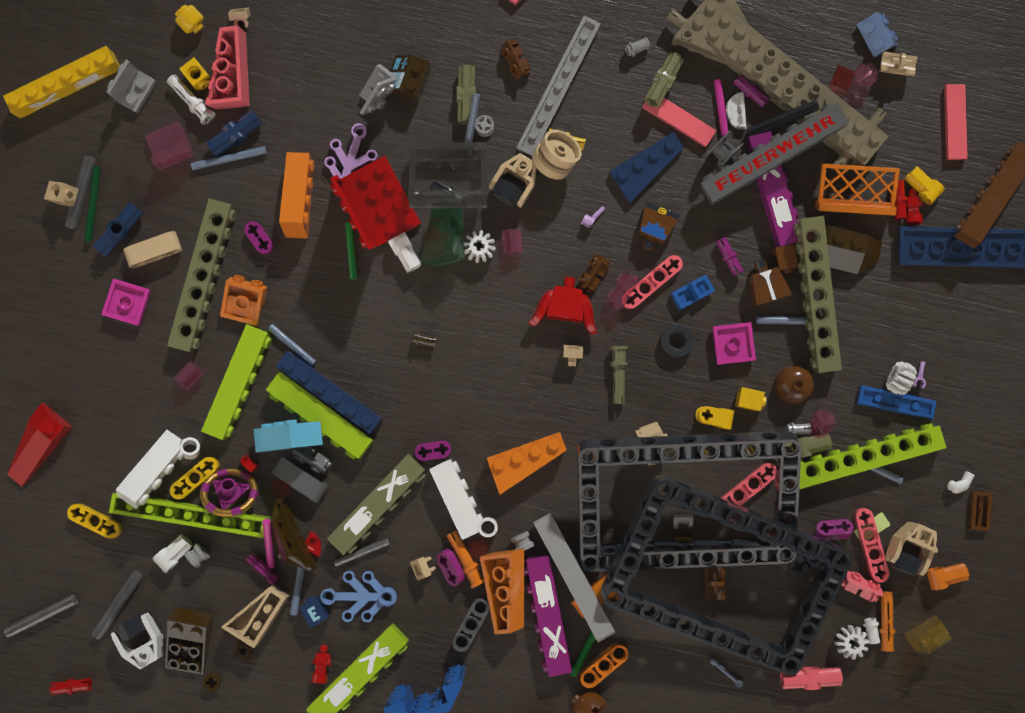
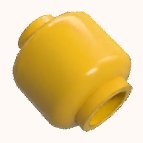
M185 4L175 13L177 16L175 22L185 33L194 32L196 34L203 28L201 23L204 17L193 5L187 6Z

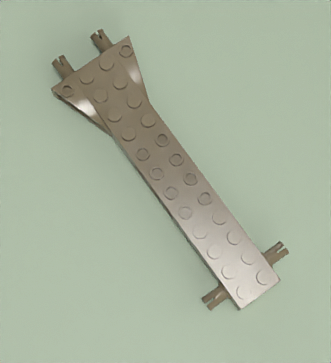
M703 0L702 4L689 19H685L675 9L667 16L666 19L679 28L672 40V45L685 47L688 51L701 53L704 57L727 65L738 75L742 74L753 85L756 84L758 89L783 111L788 112L814 100H817L820 109L829 103L831 105L838 103L849 124L822 141L840 155L833 164L847 165L850 163L851 165L865 166L888 138V135L878 128L888 116L884 112L879 117L883 109L878 108L869 120L866 119L748 24L735 0ZM819 109L818 111L813 112V113H811V114L817 115V114H819L821 111H820V109ZM809 115L801 117L796 121L802 124L804 122L803 119Z

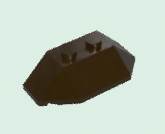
M825 226L831 269L857 275L878 262L882 247L881 242L869 235L833 226ZM811 232L806 236L810 243L813 241V234ZM811 251L810 253L815 259L816 255L813 251Z
M277 499L270 516L272 541L277 547V556L283 562L308 571L316 569L317 566L307 548L308 546L305 544V540L286 499Z

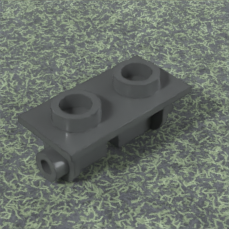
M310 446L293 449L292 456L297 463L310 467V471L316 475L325 476L326 469H329L332 464L329 458L319 452L314 458L312 455L315 449Z

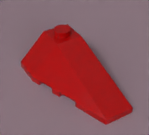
M41 403L29 418L7 475L23 487L73 426L46 404Z

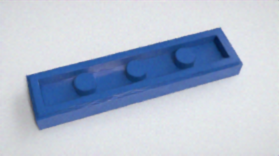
M859 385L856 400L858 405L930 420L934 418L936 407L935 400L906 394L899 395L891 391Z

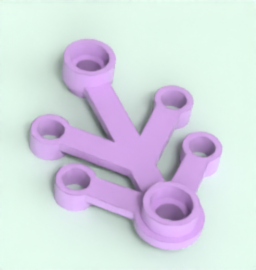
M357 123L351 129L354 138L348 157H346L339 139H333L330 142V147L336 152L344 167L341 175L336 167V160L333 157H327L324 163L330 169L333 176L338 175L340 178L351 174V171L359 166L378 159V154L375 150H369L365 155L355 159L361 140L367 136V129L363 124ZM358 130L363 131V134L360 136H358L356 133ZM335 142L339 143L338 148L333 147ZM374 153L375 158L370 159L369 154ZM329 160L334 161L333 165L331 166L327 165V162Z

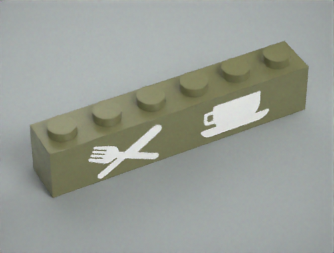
M407 454L327 540L343 555L347 552L351 554L358 547L356 544L360 538L364 540L372 532L370 528L374 524L378 526L385 519L383 514L387 510L391 512L399 504L397 500L401 495L405 498L412 490L410 486L414 482L418 484L426 476L423 473L426 469L410 454Z

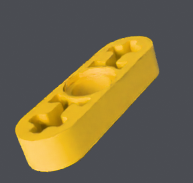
M206 457L171 486V496L178 500L189 496L210 475L219 470V461L214 457ZM207 461H208V462H213V463H214V464L212 465L213 470L207 469V470L203 473L202 471H200V470L198 469L199 467H200L201 470L205 469V468L207 467V463H206ZM194 472L200 476V480L196 484L190 481V476ZM187 483L191 487V489L189 487L182 490L183 495L176 494L178 491L177 486L183 487Z
M74 504L67 511L68 518L71 521L106 538H116L122 532V526L118 521L83 504ZM80 508V510H79L80 513H82V514H84V515H86V514H88V515H87L86 517H83V516H77V517H75V516H76V513L74 512V510ZM94 515L100 520L99 525L96 527L90 523V519ZM104 525H106V526H113V525H114V530H116V532L110 534V529H108V528H106V527H104V528H102V527H103Z

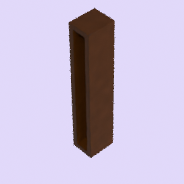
M1021 141L1007 149L1004 154L1007 157L995 167L997 172L995 175H990L985 182L987 185L985 190L981 189L975 197L977 199L975 205L971 204L965 212L967 214L965 220L961 219L955 227L957 232L954 237L973 249L982 242L1025 177V144Z

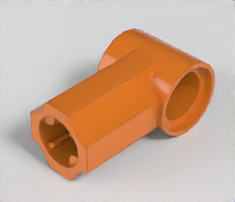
M964 563L948 567H934L926 572L931 590L945 589L950 584L969 580V572Z

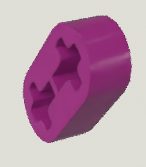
M248 222L245 225L244 232L251 243L261 254H270L274 249L273 241L258 222ZM252 226H254L255 228L258 227V229L256 230L259 234L258 237H256V235H254L253 233H250L252 231ZM262 239L265 243L269 242L267 250L264 248L260 249L262 244L259 240Z
M447 441L423 443L415 449V456L421 461L445 458L451 453V445ZM440 444L448 447L445 455H442L441 452H435L434 449L440 448ZM421 447H425V450L432 449V453L426 454V458L419 455L418 451H421Z
M847 519L826 520L817 524L815 534L817 537L827 541L847 539L851 537L854 527L852 522Z
M445 549L437 554V563L446 581L451 586H457L465 579V574L453 551Z

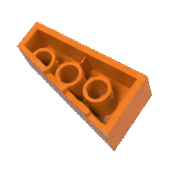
M286 153L279 219L286 238L308 239L311 189L313 188V178L311 176L315 169V162L311 160L310 153Z
M560 432L487 458L499 495L566 451Z
M524 549L493 552L481 556L480 561L494 634H508L524 628Z

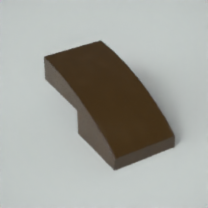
M673 514L672 541L674 543L689 542V544H693V515Z

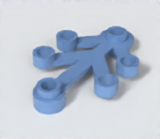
M349 570L343 574V580L349 583L357 592H335L334 589L327 588L321 593L320 599L326 605L334 603L335 600L357 601L350 609L343 612L342 619L345 622L352 621L354 615L368 601H377L370 610H365L361 615L364 622H370L383 606L389 607L396 602L397 594L393 588L383 587L374 578L372 571H366L362 575L363 581L369 583L377 592L369 593L355 578V573ZM347 573L352 575V580L346 579ZM365 574H371L372 579L366 580ZM328 592L333 595L332 599L326 598ZM385 593L390 594V600L384 599ZM345 613H351V619H346ZM370 613L371 618L365 619L364 614Z

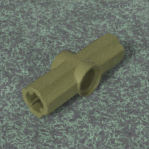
M670 52L662 68H659L652 81V86L644 99L647 105L658 108L662 103L666 92H669L676 79V74L684 61L680 54Z
M459 66L457 86L458 124L468 125L473 93H476L475 66Z
M829 433L797 438L801 444V458L811 456L812 453L832 449V440Z

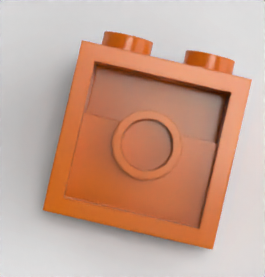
M240 275L230 277L226 280L220 317L257 326L262 306L265 304L268 287L264 286L263 282L259 280L249 282L245 281V277Z

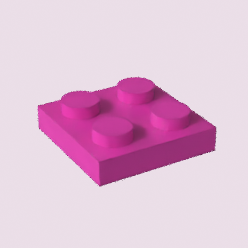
M113 279L101 315L140 326L152 290Z
M751 322L712 327L717 365L756 360Z

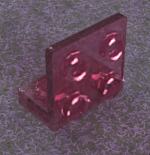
M179 121L145 135L153 154L151 158L152 163L159 170L195 155Z

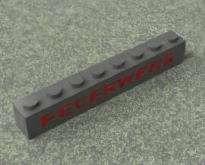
M838 103L834 105L827 104L820 109L821 112L819 114H810L803 119L804 122L800 125L793 124L786 129L787 132L785 134H777L769 139L770 142L763 145L762 143L753 148V153L749 155L745 153L736 159L737 162L731 166L728 163L719 169L720 172L714 176L712 173L705 176L700 187L711 205L718 203L845 128L849 121Z

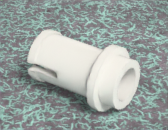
M876 618L864 619L865 623H863V626L866 628L867 639L870 642L868 644L880 643L877 627L879 622L876 621Z

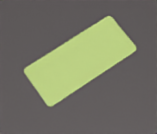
M883 513L874 517L878 533L890 526ZM865 523V526H861V528L871 527V524ZM856 529V530H854V533L856 534V536H857L858 539H859V535H858V532H857V529ZM867 530L864 533L866 541L874 537L871 530Z

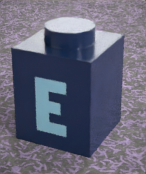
M312 595L302 601L303 605L299 607L310 628L330 617L320 596L314 598Z

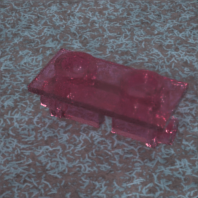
M626 269L623 274L621 273L618 276L614 290H610L606 298V303L610 308L613 306L618 311L624 308L629 299V296L624 294V292H633L638 283V277L633 274L630 276Z

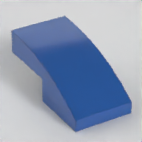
M704 275L672 292L670 296L678 310H681L715 292L707 275Z

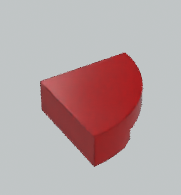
M247 455L240 459L241 464L250 472H255L259 468V465Z
M310 531L305 544L308 546L307 548L311 554L320 557L322 550L321 541H319V537L313 531Z

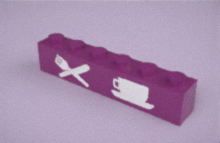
M771 131L748 137L745 142L749 154L753 153L752 149L762 143L766 145L770 142L769 139L773 137ZM781 165L757 179L776 247L798 243V237L794 233V224H796L798 219V213L796 208H793L791 202L793 201V195L787 188L788 178L786 173L782 171Z
M549 554L526 558L524 573L529 575L530 578L527 588L529 595L533 594L534 602L530 603L532 614H537L538 621H534L536 633L541 634V640L538 641L540 653L544 652L545 660H542L544 672L548 671L549 677L572 673Z

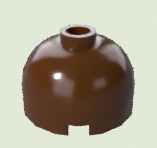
M789 366L782 369L776 375L774 390L783 402L800 404L812 395L814 380L806 369L798 366Z
M586 692L583 695L577 694L571 701L573 706L570 713H603L608 702L595 692Z

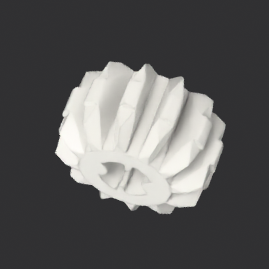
M480 230L479 236L476 235L475 231L472 232L473 238L468 235L466 236L469 242H464L463 246L467 248L464 250L465 254L471 253L468 257L469 260L476 257L475 262L479 263V258L481 257L483 262H486V255L492 258L493 255L489 251H495V247L490 245L494 244L495 241L494 239L488 240L490 238L489 233L483 237V231ZM477 243H482L484 249L481 248V251H477L475 245L478 246Z
M902 361L897 362L887 377V389L895 394L905 395L911 389V386L914 385L917 374L915 367Z
M848 625L847 630L842 627V635L836 633V636L840 638V640L835 641V644L839 646L837 651L843 653V657L848 658L850 656L853 660L856 659V655L863 657L861 651H868V648L864 645L870 643L869 640L864 639L867 636L866 632H861V628L858 626L853 628L852 625ZM850 639L855 641L854 645L849 643Z

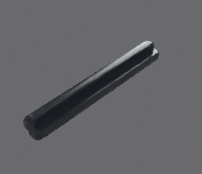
M817 100L811 101L748 128L746 134L750 137L765 133L809 115L820 109Z

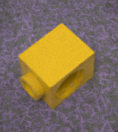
M195 57L179 68L197 91L209 86L211 77ZM196 73H201L198 79H193Z
M740 387L738 388L735 407L761 411V408H764L766 404L765 392Z

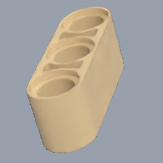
M171 231L128 246L123 251L129 268H137L182 251L176 232Z

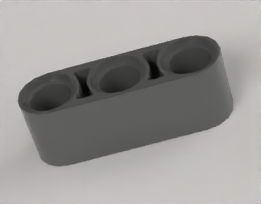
M284 456L280 458L271 472L317 503L328 488L326 483Z
M478 597L473 601L454 636L453 647L455 650L464 652L471 645L489 611V603L486 598ZM478 602L486 605V609L483 612L476 610L475 605ZM470 619L474 620L477 624L473 629L466 626V622ZM464 637L467 640V644L460 646L457 644L456 639Z

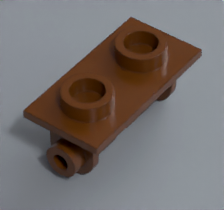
M507 39L501 47L502 55L506 58L511 73L516 81H518L523 74L524 76L531 74V67L526 57L519 59L524 54L519 42H516L515 39L511 41Z
M596 254V256L592 257L586 272L582 273L579 277L577 287L584 288V291L589 294L592 291L594 292L601 281L596 275L604 277L610 267V261L604 255Z

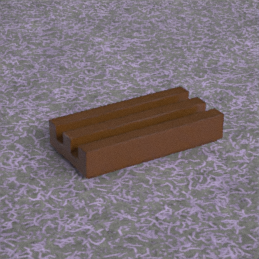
M971 491L968 529L990 531L993 493ZM983 496H986L984 527H981L983 515Z

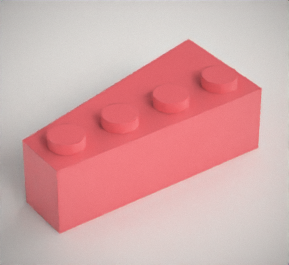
M239 26L219 28L215 50L216 58L212 65V79L209 81L208 89H210L209 95L206 98L205 105L213 110L250 107L246 32Z

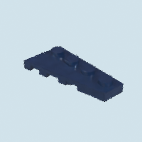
M672 132L612 169L609 173L630 204L684 147L676 134Z

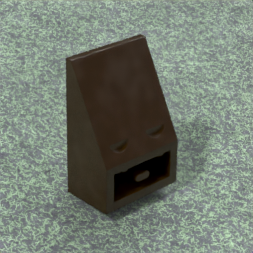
M179 607L174 608L167 620L165 668L204 674L213 629V613Z

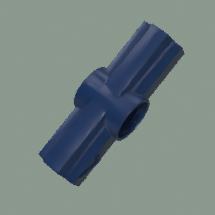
M251 110L237 121L234 120L227 123L222 128V132L206 142L214 155L218 157L230 147L244 142L247 135L263 123L255 112Z
M129 202L118 217L108 223L107 230L93 247L108 257L121 240L129 236L131 228L144 213ZM121 225V232L116 234V228Z

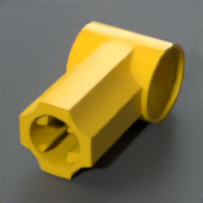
M918 166L904 178L919 192L918 195L921 197V200L929 205L945 191L944 186L939 181L929 178Z

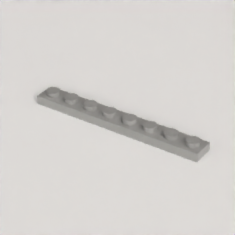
M583 16L516 150L532 157L534 149L545 136L601 23Z

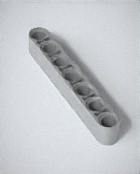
M549 513L534 521L535 527L596 640L600 642L616 633L552 514Z

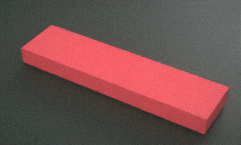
M946 84L944 86L946 160H966L965 84Z
M666 98L663 99L658 108L647 105L646 101L642 106L643 109L705 148L716 132L715 129Z

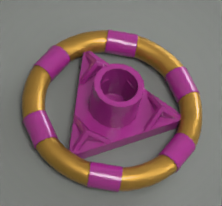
M233 468L216 471L204 481L200 490V499L205 509L221 517H233L244 513L254 504L258 495V486L254 478L246 471ZM233 475L239 476L248 484L236 483L231 478H226L222 481L217 479ZM212 483L222 509L217 508L208 500L207 494ZM251 489L249 498L243 505L228 510Z

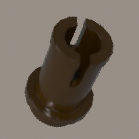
M419 331L418 333L414 332L412 344L434 349L437 337L420 334Z

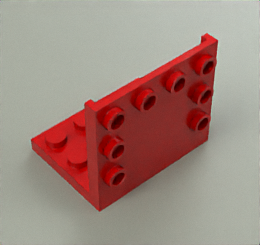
M386 156L343 178H340L338 175L330 178L332 183L329 185L333 193L337 197L340 196L342 201L339 204L344 213L348 211L351 219L348 221L353 230L358 229L361 235L358 239L363 248L372 250L421 224Z

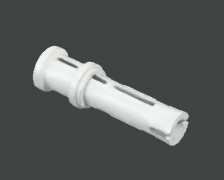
M176 74L171 75L167 79L168 85L188 104L190 111L200 118V122L203 125L213 120L215 113L212 110L210 111L204 105L205 102L197 98L181 82Z

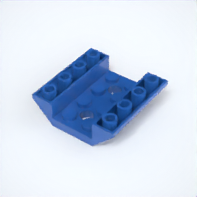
M460 664L449 667L442 687L437 688L436 692L430 695L428 692L420 694L416 700L410 685L405 687L402 684L393 688L394 691L391 692L384 706L385 713H446L450 711L463 685L466 672L465 665L460 667Z

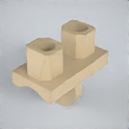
M883 52L879 72L913 77L915 75L917 56H910L905 53Z

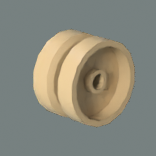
M550 130L534 149L532 160L536 168L548 178L555 180L563 179L580 160L582 155L581 148L578 142L566 132Z

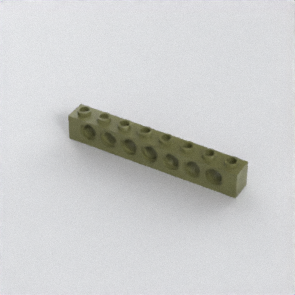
M208 199L167 346L194 353L195 349L197 350L200 345L199 334L205 327L204 317L205 313H208L210 309V295L215 291L216 284L214 281L221 270L219 263L226 252V247L224 246L226 239L228 240L231 234V221H234L236 217L235 207L229 203ZM222 218V224L215 226L216 219ZM212 236H217L215 244H210ZM212 254V260L206 263L205 256ZM206 272L207 278L204 281H200V274ZM201 290L202 296L196 300L194 297L195 292ZM195 308L197 311L196 316L190 318L189 312ZM187 327H190L191 334L186 337L184 335V330Z
M824 216L797 219L796 224H794V233L798 237L796 251L797 254H800L798 268L803 279L801 281V291L805 296L803 309L807 313V320H805L806 330L809 331L807 344L812 355L810 367L813 369V372L817 373L842 370ZM809 232L813 234V241L811 243L806 238ZM811 251H813L816 255V258L813 262L809 259V254ZM814 270L818 274V278L815 281L811 278V273ZM815 290L820 292L818 300H815L813 297ZM818 309H821L822 311V317L820 319H817L816 317V311ZM823 328L824 336L819 338L818 331ZM823 347L827 350L824 357L820 355V350Z

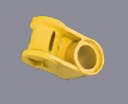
M709 406L700 407L696 410L695 418L698 422L731 430L734 410ZM702 412L709 414V418L702 416Z

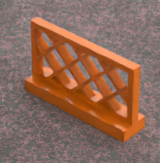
M822 163L815 209L831 212L896 215L895 201L900 168ZM826 168H834L838 175L829 181L825 176ZM852 169L857 176L848 182L843 174ZM867 171H873L876 177L867 183L862 175ZM886 172H894L893 180L886 184L881 177ZM841 177L846 185L837 191L832 183ZM860 178L865 186L856 192L851 184ZM879 179L885 187L875 193L870 186ZM830 186L835 191V194L831 198H823L824 190ZM848 187L855 194L849 200L841 196V193ZM868 188L874 196L868 201H864L859 195ZM886 189L891 194L890 202H883L878 197Z

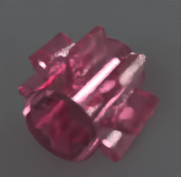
M862 63L854 71L856 74L854 80L861 87H864L866 84L870 87L878 79L876 77L878 71L870 63L866 66Z
M819 410L814 413L811 419L812 427L815 432L820 430L823 434L829 433L834 429V425H836V418L832 412L827 414L826 410Z

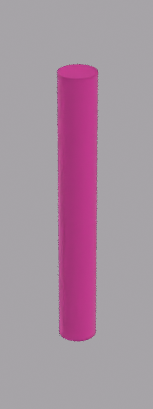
M721 79L714 80L720 130L721 136H725L728 133L722 82Z
M264 519L262 524L267 567L271 569L275 567L270 519Z

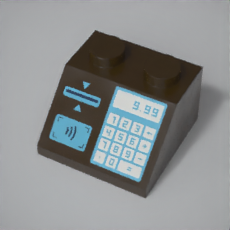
M396 55L390 72L398 79L394 84L395 89L390 94L419 103L431 71L430 62L412 55Z

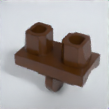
M725 566L704 567L705 600H725Z

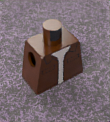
M765 259L754 263L757 273L749 277L753 308L792 295L778 267L768 270Z

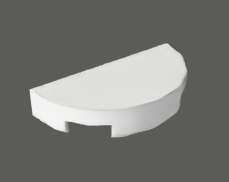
M744 92L736 93L728 101L725 110L726 118L731 126L740 130H746Z

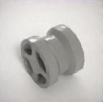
M481 115L476 119L475 129L479 136L488 137L493 133L494 122L490 116Z
M528 531L511 538L516 549H524L525 551L534 546L533 542L529 540Z
M196 543L191 551L185 553L187 560L196 568L201 566L203 560H207L210 557L207 550L199 543Z

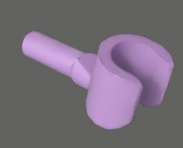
M602 206L592 217L586 214L581 224L590 228L605 208Z
M920 361L917 377L913 385L916 386V382L921 380L920 388H924L926 385V381L923 379L925 366L923 361Z

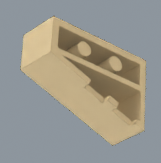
M272 585L221 628L252 648H255L260 644L290 594L278 586Z

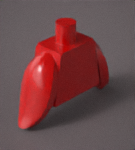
M564 277L563 287L555 286L554 289L548 290L543 294L533 317L528 322V324L534 327L543 320L545 315L548 319L582 323L583 321L590 335L598 334L591 301L587 295L582 293L581 289L574 288L575 278Z

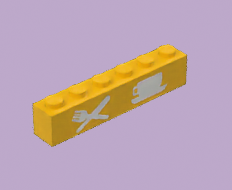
M104 46L3 97L10 112L21 119L117 72L120 65L115 54L107 46Z

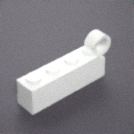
M166 430L117 487V496L136 509L140 504L144 505L149 498V493L160 486L161 479L165 474L171 473L174 468L173 464L178 459L181 460L183 457L185 459H194L199 455L200 444L198 440L192 437L182 440ZM192 444L196 446V450L188 453L184 451V447Z
M452 459L429 469L461 539L468 538L478 532L484 537L494 536L498 529L497 522L491 517L483 518L481 514L477 515L474 509L477 507L473 496L469 497L466 490L469 487L465 479L461 480L458 472H461L457 462H452ZM491 521L495 526L494 531L489 534L483 532L481 528L483 522Z

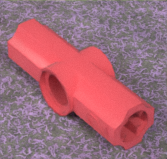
M803 667L795 675L780 673V682L783 689L803 688L805 690H818L821 687L842 686L843 682L839 667L822 669L818 667Z

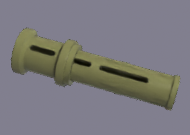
M611 346L613 350L612 362L610 364L613 367L612 404H625V367L628 365V362H626L628 346Z

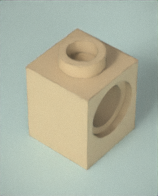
M49 181L44 199L59 205L74 207L79 189L65 183Z

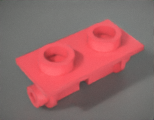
M848 571L846 579L841 584L843 589L853 594H856L861 589L859 596L870 602H877L879 596L883 597L882 588L878 582L874 580L869 581L857 572Z

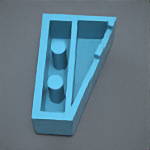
M287 420L285 422L261 424V428L254 429L256 452L323 445L320 422L297 423V420Z

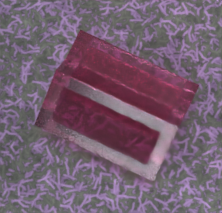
M521 228L503 230L504 254H523Z
M189 361L174 379L181 387L189 391L204 373L193 361Z

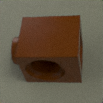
M794 244L775 247L771 250L774 267H778L782 275L793 273V269L798 267Z

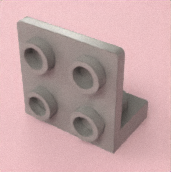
M125 60L119 66L114 80L109 82L107 93L118 103L138 114L157 81L139 71L130 61Z
M381 64L375 67L360 93V96L366 100L360 111L362 115L369 112L372 113L376 109H381L386 104L387 100L385 98L395 89L394 84L398 78Z

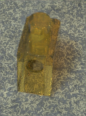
M936 615L904 634L915 652L926 654L932 653L952 640L945 626Z

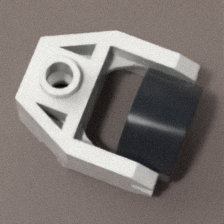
M139 613L116 626L114 628L116 631L111 633L112 640L122 658L139 669L164 656L163 634H161L149 613L144 615ZM147 629L150 635L149 642L137 649H131L126 641Z

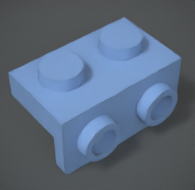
M879 12L856 24L874 57L879 56L892 47L898 46L896 43L898 38L893 30L890 31L887 26L889 21L886 15H881Z

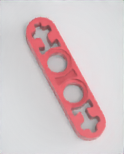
M672 255L623 295L621 299L623 307L626 309L637 307L679 272L683 266L682 259L679 256ZM670 260L673 262L676 260L678 268L673 267L667 272L665 269L671 264ZM661 271L664 274V280L656 281L654 273ZM642 283L649 285V293L644 294L640 292L639 287ZM635 289L637 294L640 297H642V299L640 300L639 297H637L633 301L634 305H632L631 303L627 305L626 296L631 298L633 295H635V292H633V290Z
M771 463L762 464L721 498L727 500L726 498L729 496L734 504L741 506L775 479L776 466ZM765 467L772 468V475H765L763 477L765 482L756 475L758 472L759 475H763L766 472ZM751 478L758 480V487L756 489H751L748 486ZM737 490L743 492L744 497L741 501H736L733 498V494Z
M859 508L854 512V521L869 575L874 581L879 583L885 582L889 578V569L873 513L869 509ZM861 512L868 515L865 521L866 524H871V527L861 528V526H865L864 521L859 519V516L862 515ZM867 530H871L874 534L873 539L870 541H866L864 538V533ZM872 549H876L879 552V556L875 560L869 557V552ZM872 563H882L878 564L879 570L884 572L883 574H881V578L875 576V573H877L878 570L877 566H872Z

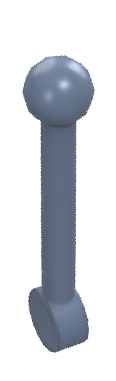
M711 658V665H716L735 682L737 687L743 686L742 680L736 679L718 663L716 658Z

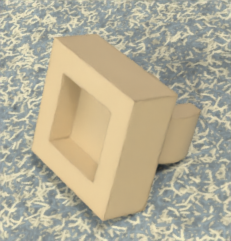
M249 7L229 11V21L235 20L234 26H239L238 21L240 20L245 23V28L249 26L248 18L251 15Z
M563 345V357H568V366H576V358H583V346Z
M421 557L410 562L417 580L432 575L431 572L436 569L435 566L429 568L427 565V561L431 560V557Z

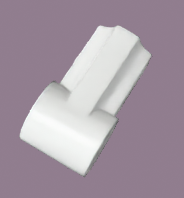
M405 232L388 241L407 273L421 266L420 260L413 251V246Z
M181 534L167 548L165 547L158 552L152 560L166 574L178 564V560L193 545L187 537Z

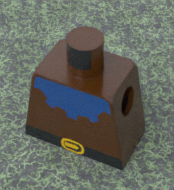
M646 202L638 235L645 237L642 247L652 251L656 242L663 244L680 218V215Z

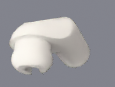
M965 471L961 481L955 482L951 480L948 483V490L956 494L966 491L975 475Z

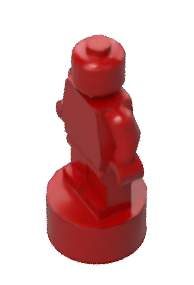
M911 188L907 198L908 201H906V208L908 209L906 219L907 225L916 226L923 223L919 207H923L921 197L917 196L916 190Z
M324 644L320 646L321 653H316L314 661H312V664H316L315 672L312 674L311 679L313 683L327 684L328 675H326L327 666H331L330 654L326 653L328 646Z

